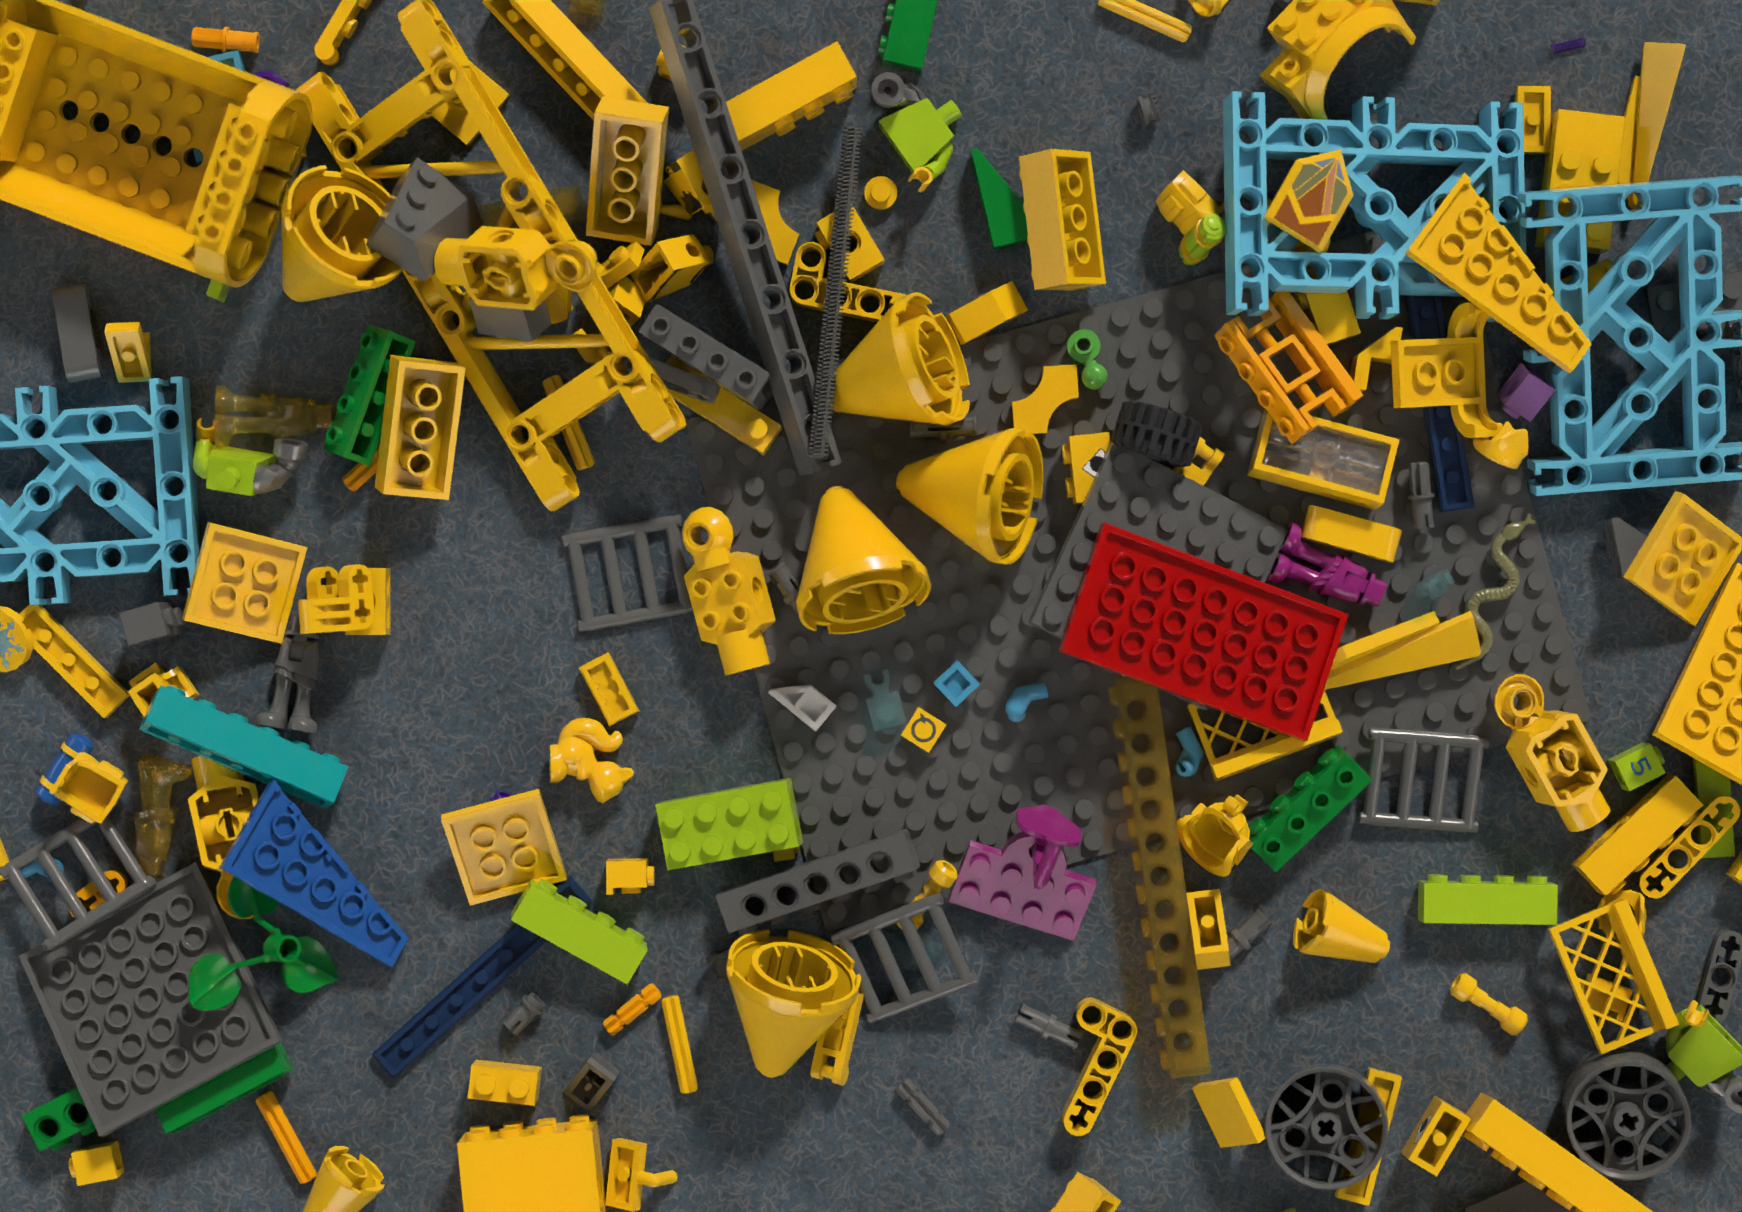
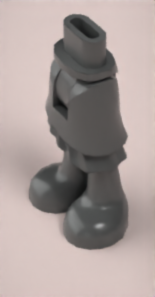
M292 616L290 630L285 631V635L288 637H285L282 641L278 657L274 663L276 667L273 673H276L277 676L271 708L267 712L258 713L255 717L254 725L278 730L317 734V723L310 716L311 692H318L315 681L319 682L318 642L320 641V636L316 635V633L300 634L299 617ZM295 682L297 684L295 704L292 716L288 722L292 684Z

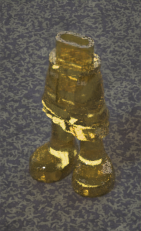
M216 386L214 426L217 448L228 446L234 434L265 433L271 434L272 438L278 436L279 438L304 435L309 433L310 430L312 433H316L317 429H329L332 425L331 403H317L316 399L309 400L297 396L278 395L270 392V396L260 392V398L233 394L226 386ZM232 412H261L265 414V417L230 416L229 414Z
M144 754L137 758L141 810L136 811V818H133L135 824V843L137 846L135 848V855L139 857V865L145 873L160 875L161 862L167 860L166 854L170 849L173 828L177 817H174L179 808L170 807L171 790L175 782L184 781L191 776L192 766L185 763L171 762V758L166 756Z

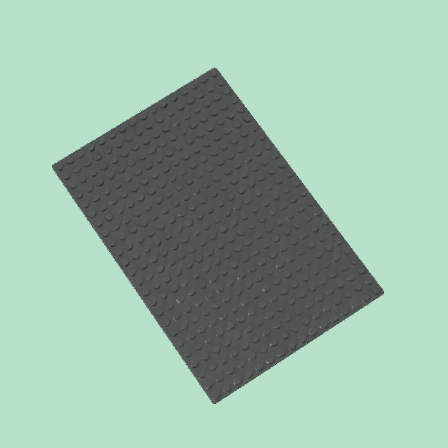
M1374 231L1331 242L1326 253L1373 254L1384 242ZM1248 265L1241 267L1243 275L1252 278L1251 268ZM1307 265L1306 271L1310 278L1317 277L1316 270L1312 266ZM1372 267V276L1375 280L1381 282L1382 276L1380 271ZM1225 272L970 341L963 345L959 344L966 363L970 383L969 387L962 389V402L970 401L966 417L976 415L977 437H947V441H940V438H915L910 440L909 421L838 413L834 410H829L833 412V414H828L832 416L828 420H832L829 424L832 425L830 427L842 463L829 468H821V471L800 476L774 396L763 411V414L780 424L782 430L764 456L702 416L689 419L687 421V429L708 505L726 515L733 527V542L730 553L740 551L759 556L776 621L763 633L770 664L753 669L783 778H791L803 839L802 847L806 861L809 862L907 828L920 863V867L913 871L914 877L895 883L894 878L883 881V887L866 894H864L863 889L850 892L852 898L833 904L832 900L829 899L819 903L825 928L833 930L855 924L910 904L922 892L923 886L930 878L929 870L937 860L949 862L958 872L970 840L1002 850L1008 839L1019 832H1023L1016 825V813L1021 808L1049 805L1081 829V842L1079 846H1063L1068 865L1177 835L1175 829L1176 821L1184 817V815H1190L1200 803L1209 807L1214 803L1225 802L1228 796L1234 798L1238 794L1248 802L1245 809L1241 812L1245 816L1270 809L1271 803L1278 796L1286 795L1294 787L1295 780L1302 773L1310 772L1318 764V759L1326 750L1334 749L1338 744L1368 774L1372 740L1368 738L1369 728L1489 737L1490 743L1488 748L1506 744L1513 730L1505 725L1497 716L1494 708V695L1498 686L1506 678L1515 674H1526L1539 683L1544 694V711L1557 710L1575 713L1579 716L1581 722L1588 721L1590 718L1589 708L1521 463L1517 469L1500 465L1486 458L1474 448V438L1463 436L1475 507L1439 513L1423 407L1394 408L1392 364L1371 361L1367 389L1362 392L1363 396L1349 409L1332 417L1323 404L1309 414L1314 417L1399 439L1383 505L1376 510L1247 476L1262 413L1265 411V408L1261 406L1257 395L1249 384L1240 377L1237 367L1229 356L1220 349L1215 334L1225 323L1238 316L1248 329L1262 322L1263 319L1260 316H1247V310H1243L1237 315H1226ZM1354 285L1347 291L1356 316ZM1245 288L1242 290V303H1247V309H1252L1251 290ZM1269 288L1268 299H1270L1276 293L1272 292ZM1290 292L1292 297L1295 299V292ZM1373 292V307H1376V313L1371 315L1369 319H1357L1361 333L1328 345L1349 375L1352 358L1395 327L1403 328L1401 340H1412L1405 295L1399 294V314L1386 320L1379 319V313L1382 312L1380 293ZM1441 296L1447 334L1449 321L1454 310L1460 304L1470 302L1465 297ZM1276 325L1268 329L1277 343L1285 339ZM1078 330H1090L1100 340V354L1096 362L1104 366L1108 373V380L1100 389L1092 390L1083 384L1081 374L1084 366L1072 361L1068 355V339ZM1483 331L1486 407L1490 418L1494 422L1504 425L1505 422H1509L1507 413L1501 408L1504 403L1497 395L1500 386L1485 331ZM1256 336L1248 341L1257 355L1265 351V348ZM1081 341L1077 345L1082 351L1090 348V344L1087 341ZM1285 350L1270 358L1287 384L1302 376V373ZM1077 364L1079 398L1064 402L1054 410L1048 423L1047 434H1034L1039 443L1043 459L1042 499L1033 498L1030 517L1037 518V524L1026 550L1017 561L1012 564L990 562L902 497L900 490L896 486V478L899 471L903 470L907 464L1013 428L1012 402L1028 397L1037 389L1041 381L1043 366ZM1314 378L1307 382V385L1316 397L1325 393ZM1296 391L1287 395L1297 410L1305 405ZM1139 401L1191 417L1203 426L1200 437L1206 440L1205 444L1213 450L1218 448L1225 453L1223 459L1214 469L1204 486L1285 528L1290 523H1294L1302 530L1309 505H1314L1402 530L1393 563L1301 538L1306 544L1333 555L1337 552L1341 555L1345 554L1349 559L1360 564L1369 572L1375 573L1376 579L1386 582L1387 587L1378 607L1366 602L1363 605H1359L1356 602L1340 600L1328 595H1319L1316 590L1308 591L1309 584L1294 579L1285 578L1280 583H1273L1266 579L1265 583L1280 589L1289 588V592L1349 614L1338 648L1432 611H1435L1440 622L1439 624L1464 614L1466 601L1474 592L1485 588L1502 587L1506 584V574L1497 565L1491 554L1490 548L1494 538L1501 533V530L1506 525L1512 522L1525 521L1528 513L1532 515L1530 520H1535L1536 523L1526 524L1517 538L1505 541L1502 545L1503 552L1519 571L1520 583L1516 592L1506 600L1483 602L1478 607V613L1486 621L1493 633V645L1481 660H1477L1460 670L1455 668L1459 661L1327 689L1325 692L1336 720H1339L1343 730L1340 736L1215 782L1210 770V764L1187 707L1190 703L1157 687L1127 676L1123 677L1116 672L1058 651L1061 639L1028 623L1082 504H1073V497L1067 498L1065 478L1071 476L1069 464H1063L1062 445L1067 444L1066 438L1069 436L1109 432L1111 440L1122 402ZM806 422L804 427L807 436L810 437L811 427ZM1319 435L1317 443L1333 447L1335 439ZM1196 455L1192 463L1201 469L1206 460ZM815 458L816 464L819 465L818 463H820L821 460ZM1427 462L1429 464L1431 493H1435V497H1431L1435 527L1413 529L1412 504L1411 499H1408V495H1411L1410 463ZM1160 463L1170 469L1174 468V466ZM834 486L850 489L926 567L931 582V591L920 606H916L914 600L904 607L906 616L875 629L851 634H829L827 626L817 624L816 631L806 628L790 604H785L783 601L785 597L767 575L785 562L795 579L801 583L820 499L829 488ZM1280 553L1301 566L1317 572L1322 570L1321 567L1310 562ZM1477 632L1478 639H1479V644L1481 645V643H1482V637H1481V635ZM956 660L980 684L957 707L933 683ZM1045 681L1048 698L1031 701L1025 711L1026 717L1020 722L1011 721L1008 718L1005 707L1014 689L1019 686ZM812 685L837 706L815 732L768 692L772 688ZM1517 695L1513 700L1514 707L1517 705L1518 702ZM1319 704L1314 722L1327 718L1321 704ZM918 707L946 724V727L929 753L901 736V733ZM1211 707L1208 710L1197 709L1201 722L1215 727L1222 711ZM1225 713L1218 730L1236 737L1243 720ZM1246 723L1240 740L1254 745L1261 741L1265 730ZM1191 726L1204 754L1197 772L1192 776L1181 777L1176 772L1175 766L1183 747L1176 733ZM1204 729L1209 741L1212 732ZM1268 732V735L1265 740L1273 738L1276 735ZM1215 734L1210 745L1215 759L1229 754L1234 742ZM1385 742L1381 778L1401 773L1405 743ZM1237 744L1234 752L1246 747ZM1418 744L1415 769L1435 763L1437 746ZM1451 747L1450 759L1469 754L1470 748ZM878 854L874 856L873 863L878 870H889L890 861L885 855ZM845 865L842 869L843 877L847 881L854 882L858 880V871L854 866ZM813 876L811 880L814 890L825 892L827 889L826 880L821 876ZM951 887L943 888L940 891L943 899L948 898Z

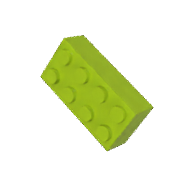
M791 778L667 800L655 804L667 870L789 849L803 844Z

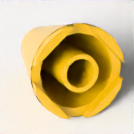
M1317 889L1304 901L1302 907L1308 908L1303 921L1299 918L1296 919L1293 930V945L1296 949H1299V952L1307 955L1376 963L1388 954L1390 941L1388 940L1387 933L1328 891Z
M334 1146L324 1156L303 1212H359L383 1190L385 1185H381V1181L384 1179L383 1174L372 1161L361 1153L359 1160L347 1153L350 1148Z

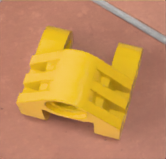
M346 565L340 569L339 574L337 570L329 566L316 567L309 571L306 579L307 599L298 600L300 634L364 630L372 625L375 614L371 572L365 565ZM352 576H357V583H353ZM321 578L326 579V585H321ZM355 610L360 611V616L355 617Z

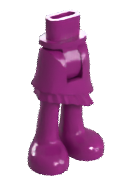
M1290 523L1287 526L1288 532L1282 546L1279 548V552L1321 567L1322 570L1320 572L1311 570L1278 553L1267 577L1268 581L1280 583L1285 578H1290L1309 584L1308 591L1316 590L1319 595H1328L1340 600L1356 602L1359 605H1363L1366 602L1375 607L1379 606L1387 587L1386 582L1376 579L1375 573L1369 572L1360 564L1349 559L1345 554L1341 555L1338 552L1335 555L1329 554L1306 544L1301 540L1302 530L1298 525Z

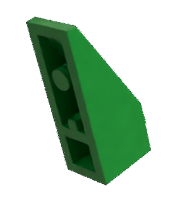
M978 148L972 149L970 157L992 251L1027 243L1028 231L1026 214L1023 209L1024 203Z

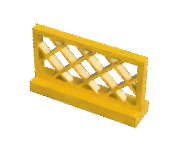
M1325 690L1320 704L1323 706L1327 718L1313 723L1308 741L1287 736L1241 718L1238 719L1243 720L1237 736L1233 737L1218 730L1225 712H1221L1215 727H1211L1201 722L1197 709L1200 708L1192 704L1187 705L1215 782L1336 738L1343 733ZM1246 723L1265 730L1259 743L1251 745L1240 740ZM1204 729L1212 732L1209 741ZM1268 732L1276 735L1273 738L1265 740L1268 735ZM1215 734L1234 742L1229 754L1216 759L1210 746ZM1237 744L1246 747L1234 752Z
M1615 899L1605 903L1606 905L1548 928L1599 1054L1607 1053L1662 1029L1668 1030L1679 1025L1627 899ZM1603 914H1606L1610 923L1606 938L1590 931L1594 919ZM1586 922L1584 928L1577 926L1581 923ZM1569 928L1582 932L1575 950L1564 946L1559 932ZM1588 935L1604 942L1597 960L1581 953ZM1613 935H1615V938H1616V940H1617V943L1614 942V941H1611ZM1609 945L1619 948L1622 952L1623 959L1619 969L1603 963ZM1567 952L1573 954L1571 961ZM1579 957L1595 964L1588 982L1578 978L1574 969ZM1626 966L1628 967L1630 974L1624 972ZM1600 967L1617 973L1610 991L1594 985ZM1622 976L1633 980L1636 990L1632 1000L1616 994ZM1580 983L1586 985L1584 992L1582 990ZM1592 988L1608 995L1601 1013L1590 1009L1587 1002ZM1614 998L1630 1004L1623 1022L1607 1016ZM1639 998H1641L1643 1005L1638 1004ZM1636 1007L1647 1012L1652 1025L1640 1030L1629 1025ZM1593 1015H1596V1016L1599 1017L1597 1023H1596V1021H1595ZM1605 1020L1621 1026L1616 1040L1606 1044L1600 1033ZM1627 1029L1633 1031V1033L1624 1036Z

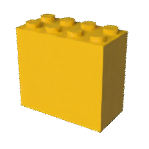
M588 1114L571 1116L569 1117L570 1122L556 1123V1118H543L536 1120V1125L523 1126V1121L507 1122L503 1124L502 1129L490 1130V1125L488 1124L471 1126L470 1132H465L457 1143L464 1212H607L598 1119L590 1120Z

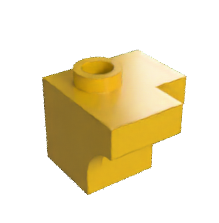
M156 662L131 679L129 684L132 689L127 691L144 717L155 692L160 686L177 687L186 693V697L191 699L199 696L198 691L183 668L177 666L165 673Z

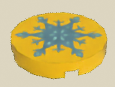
M0 606V672H9L16 670L30 659L33 651V635L30 628L26 629L22 623L24 619L19 613Z

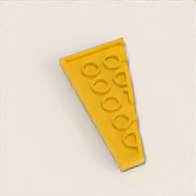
M1464 172L1405 254L1564 371L1571 373L1592 345L1568 311H1564L1552 296L1554 292L1547 283L1544 284L1533 270L1535 268L1506 227L1499 224L1490 212L1489 204L1484 197H1479L1470 184L1472 181Z

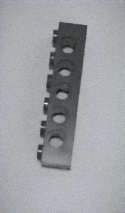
M906 828L721 891L715 897L728 934L738 931L739 936L758 930V923L769 920L770 925H774L788 920V913L800 910L801 914L804 915L820 909L819 903L831 899L833 904H837L852 898L850 892L863 889L864 894L882 888L883 881L894 878L895 883H899L913 878V871L920 867V863ZM878 854L885 855L890 861L889 870H878L873 863L874 856ZM845 865H852L857 869L859 875L857 881L850 882L843 877L842 869ZM813 876H821L826 880L827 889L825 892H817L813 889L811 885ZM788 886L794 890L796 894L794 902L788 903L781 898V887ZM751 897H758L763 901V913H756L751 910L749 906Z

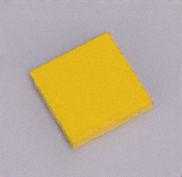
M1237 1077L1202 1082L1192 1088L1220 1148L1257 1144L1266 1139V1134Z

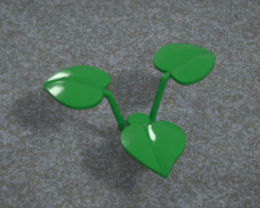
M233 876L228 889V902L231 910L239 918H248L253 915L254 920L268 930L271 936L265 940L263 945L264 955L236 962L230 966L226 958L219 954H207L199 958L190 970L188 1002L192 1008L202 1011L216 1010L230 1004L237 997L241 989V980L233 971L262 962H283L280 969L281 978L289 990L297 993L312 992L324 985L337 981L339 978L329 954L318 941L307 936L281 935L279 928H274L262 919L260 914L266 915L274 911L278 905L277 901Z

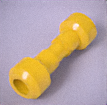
M937 860L929 870L930 878L923 886L922 892L912 902L940 893L943 888L951 887L958 877L955 867L945 860ZM924 913L911 917L917 930L923 923L922 915Z
M1467 973L1459 974L1450 987V993L1453 997L1461 1002L1470 1001L1477 1007H1482L1492 1017L1500 1021L1501 1029L1512 1036L1518 1035L1524 1029L1528 1021L1527 1013L1518 1007L1509 1008L1500 1001H1495L1488 996V993L1477 987V980Z

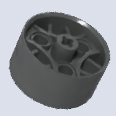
M1619 1047L1604 1054L1595 1052L1577 1065L1564 1085L1561 1099L1562 1116L1572 1146L1587 1165L1607 1177L1625 1181L1642 1180L1656 1176L1669 1168L1681 1156L1688 1143L1691 1130V1112L1681 1086L1669 1067L1657 1057L1643 1050ZM1621 1066L1638 1067L1639 1080H1618ZM1611 1069L1610 1076H1607L1602 1072L1604 1070ZM1646 1069L1656 1073V1075L1647 1078ZM1595 1088H1602L1606 1091L1605 1096L1600 1100H1592L1588 1095ZM1659 1093L1665 1096L1664 1102L1658 1106L1648 1104V1100L1653 1094ZM1574 1105L1583 1109L1574 1116H1571ZM1678 1116L1675 1126L1668 1121ZM1594 1119L1601 1129V1133L1579 1139L1573 1130ZM1660 1125L1670 1133L1669 1138L1661 1146L1649 1140L1652 1133ZM1620 1140L1631 1142L1630 1148L1624 1152L1616 1151L1614 1146ZM1602 1146L1600 1154L1590 1150ZM1644 1149H1646V1150H1648V1151L1651 1152V1153H1649V1154L1643 1156Z
M1320 1063L1302 1068L1289 1076L1280 1085L1269 1104L1266 1114L1265 1134L1269 1150L1276 1163L1288 1176L1303 1185L1315 1189L1335 1190L1349 1187L1363 1180L1375 1169L1383 1156L1388 1140V1116L1385 1103L1378 1090L1366 1077L1351 1068L1339 1064ZM1315 1073L1314 1091L1297 1079ZM1354 1081L1360 1083L1370 1094L1352 1098ZM1330 1083L1337 1084L1342 1090V1097L1335 1102L1327 1100L1323 1095V1088ZM1290 1084L1311 1097L1298 1113H1295L1280 1097L1281 1093ZM1375 1100L1381 1116L1360 1126L1352 1105ZM1276 1103L1290 1118L1273 1123V1112ZM1331 1119L1334 1122V1132L1330 1129L1325 1132L1321 1131L1322 1123L1320 1120L1327 1122ZM1383 1123V1135L1379 1143L1372 1139L1366 1131ZM1291 1128H1298L1303 1131L1305 1135L1303 1144L1299 1146L1291 1145L1286 1139L1287 1131ZM1356 1139L1360 1141L1363 1145L1362 1154L1357 1157L1347 1155L1344 1151V1144L1348 1140ZM1310 1155L1324 1156L1334 1160L1328 1179L1310 1175ZM1305 1156L1304 1173L1294 1167L1289 1161ZM1338 1163H1341L1352 1173L1349 1176L1334 1179Z

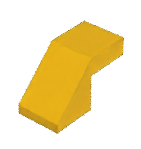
M1013 281L953 311L946 318L960 344L963 345L986 334L998 325L1025 313L1028 309Z
M1395 327L1352 358L1350 377L1361 392L1367 389L1371 361L1392 364L1391 341L1401 340L1403 328Z

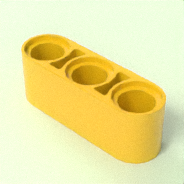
M1309 505L1301 538L1393 563L1402 530L1330 509Z

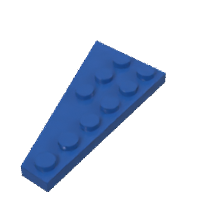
M271 779L219 868L386 966L393 967L409 939L408 936L385 909L381 908L373 899L363 883L356 879L346 863L318 830L314 829L305 819L295 803L291 802L282 792V788L278 783Z

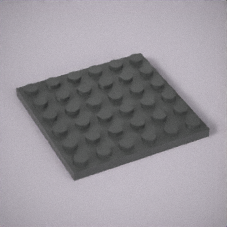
M1110 442L1028 623L1062 640L1101 523H1108L1264 583L1288 530L1137 451L1128 450ZM1170 693L1202 710H1208L1209 708L1206 705Z
M195 862L159 881L147 892L51 951H48L45 943H42L19 956L99 1136L104 1137L283 1042L248 966L233 971L241 980V989L237 997L230 1004L216 1010L202 1011L192 1008L188 1002V978L192 966L199 958L207 954H219L226 958L229 966L245 960L200 863Z

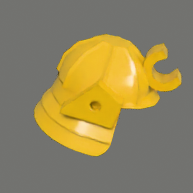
M1238 794L1234 798L1228 796L1225 802L1214 803L1209 807L1200 803L1190 815H1184V817L1177 820L1175 825L1178 839L1187 853L1205 870L1220 877L1228 876L1234 863L1238 865L1253 844L1249 840L1250 829L1245 815L1241 813L1248 802Z

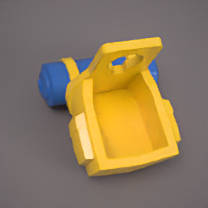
M70 733L67 740L60 746L61 749L45 775H42L40 778V783L35 789V793L43 802L51 805H58L62 800L71 806V812L91 824L94 822L102 824L117 804L128 783V779L124 777V772L105 760L98 762L90 755L94 745L89 738L83 734Z

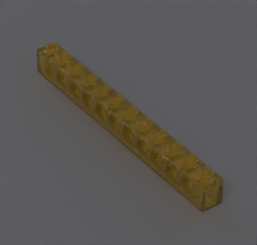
M1129 677L1113 679V686L1108 687L1110 705L1117 708L1118 719L1113 720L1115 739H1121L1123 752L1117 753L1120 773L1126 772L1127 785L1122 786L1124 804L1125 806L1130 805L1132 815L1131 819H1127L1129 839L1135 838L1136 852H1131L1134 872H1140L1141 885H1136L1138 904L1144 905L1146 918H1141L1140 922L1143 938H1149L1150 951H1145L1147 970L1153 971L1155 984H1150L1152 1004H1158L1160 1016L1154 1018L1157 1038L1163 1037L1164 1050L1159 1051L1160 1065L1162 1071L1167 1070L1171 1079L1210 1074L1211 1066L1158 688ZM1134 700L1140 701L1144 707V712L1138 719H1131L1127 714V706ZM1143 733L1148 738V747L1143 752H1135L1131 745L1132 739L1135 735ZM1142 767H1149L1153 772L1152 781L1147 785H1140L1136 780L1137 771ZM1147 800H1154L1158 807L1157 813L1152 818H1144L1141 814V806ZM1153 833L1160 834L1162 838L1161 847L1156 851H1148L1145 845L1146 838ZM1158 866L1164 867L1167 872L1165 881L1161 884H1153L1150 880L1151 871ZM1161 900H1169L1171 903V911L1165 917H1158L1155 914V905ZM1166 933H1173L1176 937V943L1170 950H1162L1159 945L1160 938ZM1171 966L1179 967L1181 972L1180 978L1174 983L1165 982L1164 973L1166 969ZM1178 999L1185 1002L1184 1012L1179 1016L1170 1015L1168 1010L1170 1003ZM1179 1033H1187L1190 1037L1188 1046L1183 1049H1176L1173 1046V1040Z

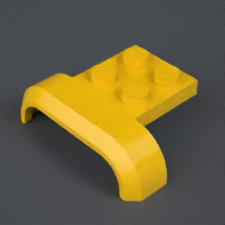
M1472 302L1462 303L1451 315L1447 338L1391 341L1393 407L1411 408L1450 405L1454 424L1463 436L1468 438L1495 437L1503 425L1502 423L1494 422L1490 418L1486 407L1483 341L1484 326L1491 316Z

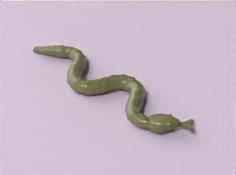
M1530 513L1527 514L1525 521L1512 522L1506 525L1501 530V533L1492 541L1490 548L1492 557L1506 574L1507 581L1502 587L1485 588L1476 591L1466 601L1465 613L1472 612L1476 630L1482 637L1481 653L1478 657L1460 660L1455 665L1457 670L1477 660H1481L1493 645V633L1489 625L1478 613V607L1483 602L1506 600L1516 592L1520 583L1519 571L1503 552L1502 545L1505 541L1517 538L1526 524L1536 523L1535 520H1530L1532 516Z

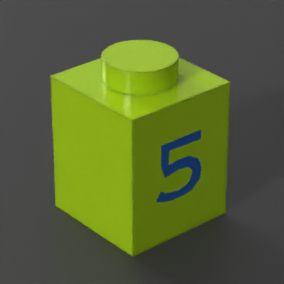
M1642 742L1607 760L1622 790L1631 791L1665 774L1662 767L1665 764L1663 755L1656 746L1652 747L1651 743Z

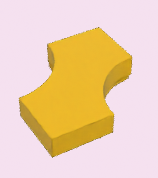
M751 180L777 262L788 266L800 234L788 227L780 215L778 206L780 190Z
M1077 364L1043 366L1041 381L1037 389L1028 397L1012 402L1013 428L1026 430V433L1047 434L1048 423L1054 410L1064 402L1079 398Z

